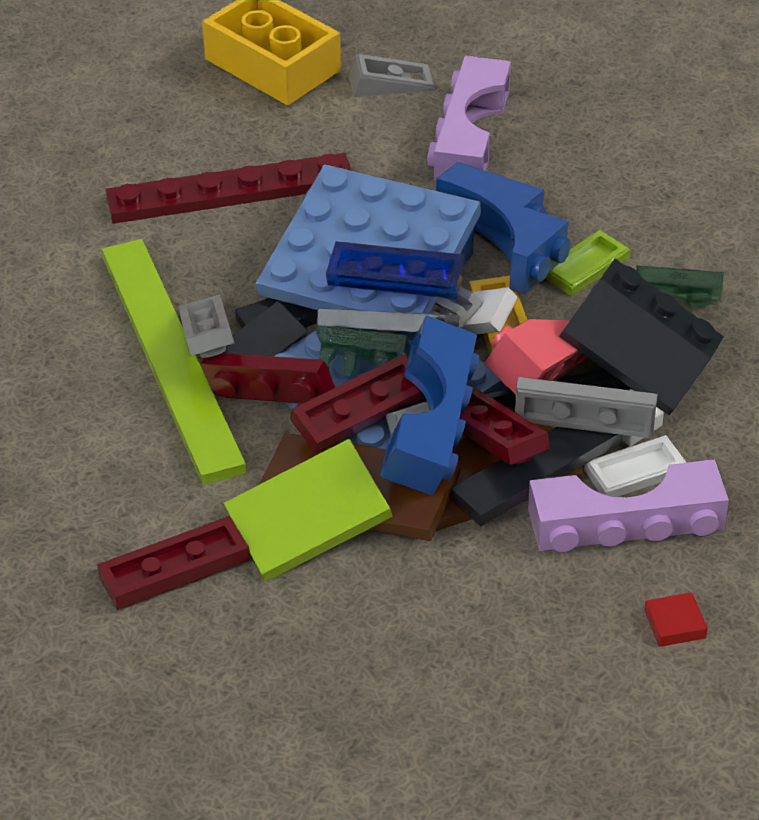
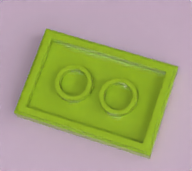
M350 439L224 502L229 516L248 544L250 555L264 581L275 578L393 517L390 507Z

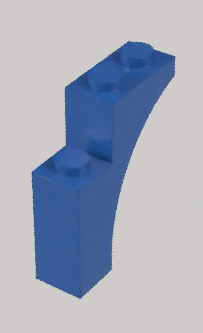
M459 162L437 177L436 191L480 201L481 214L474 226V230L492 241L508 259L511 266L509 286L511 290L522 294L527 293L539 281H543L547 274L558 264L563 263L567 259L571 248V241L567 238L569 221L546 214V208L543 207L544 189Z

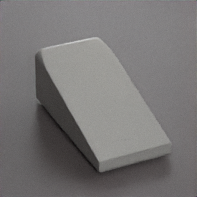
M355 54L349 71V79L354 97L435 89L428 64ZM410 73L423 77V80L412 79Z

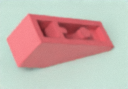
M529 319L515 328H512L510 325L504 327L493 338L491 346L494 349L484 365L516 394L518 377L555 381L590 358L559 337L570 320Z

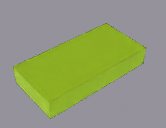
M598 230L572 247L567 259L550 271L545 279L570 296H573L602 277L615 258L621 263L629 259L631 249L603 231Z

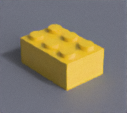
M236 0L202 21L205 59L287 106L341 71L340 32L280 0Z

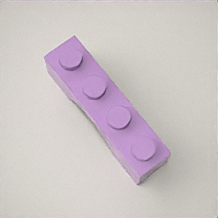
M464 56L460 71L454 70L451 81V94H446L444 101L443 117L445 118H438L435 134L437 142H431L428 151L427 163L428 166L434 167L435 181L437 177L457 162L484 171L487 170L490 133L472 123L482 117L502 114L504 112L510 92L511 61Z
M714 459L670 464L664 480L655 489L634 497H613L601 494L585 485L577 475L530 480L528 511L539 551L554 549L558 552H567L578 546L601 544L610 547L616 546L623 541L638 539L661 541L673 535L694 533L699 536L712 534L716 530H725L729 499Z

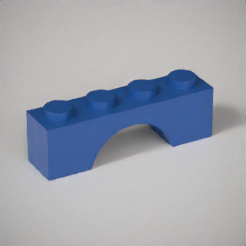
M428 315L425 316L411 343L403 376L421 390L428 401L430 411L420 414L403 413L387 442L379 477L433 496L442 479L446 481L451 479L458 461V454L452 452L453 446L456 447L458 445L466 423L465 420L459 418L460 412L464 413L473 390L472 387L466 384L467 380H471L479 361V355L473 353L477 334Z

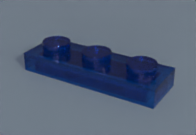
M335 241L326 271L327 285L457 299L466 267L465 255Z

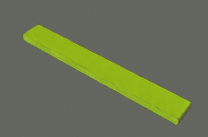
M138 239L102 248V257L201 484L206 485L246 474V463L196 355H190L183 326L143 240Z

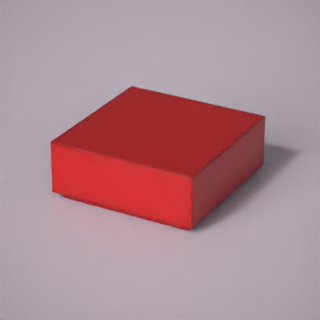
M692 592L645 600L644 611L659 647L706 639L708 628Z

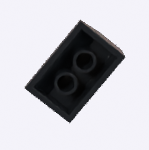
M616 258L559 335V337L634 391L658 394L656 406L669 416L710 361L724 338L708 321L696 317L678 304L673 296L660 291L643 279L638 271L624 265Z

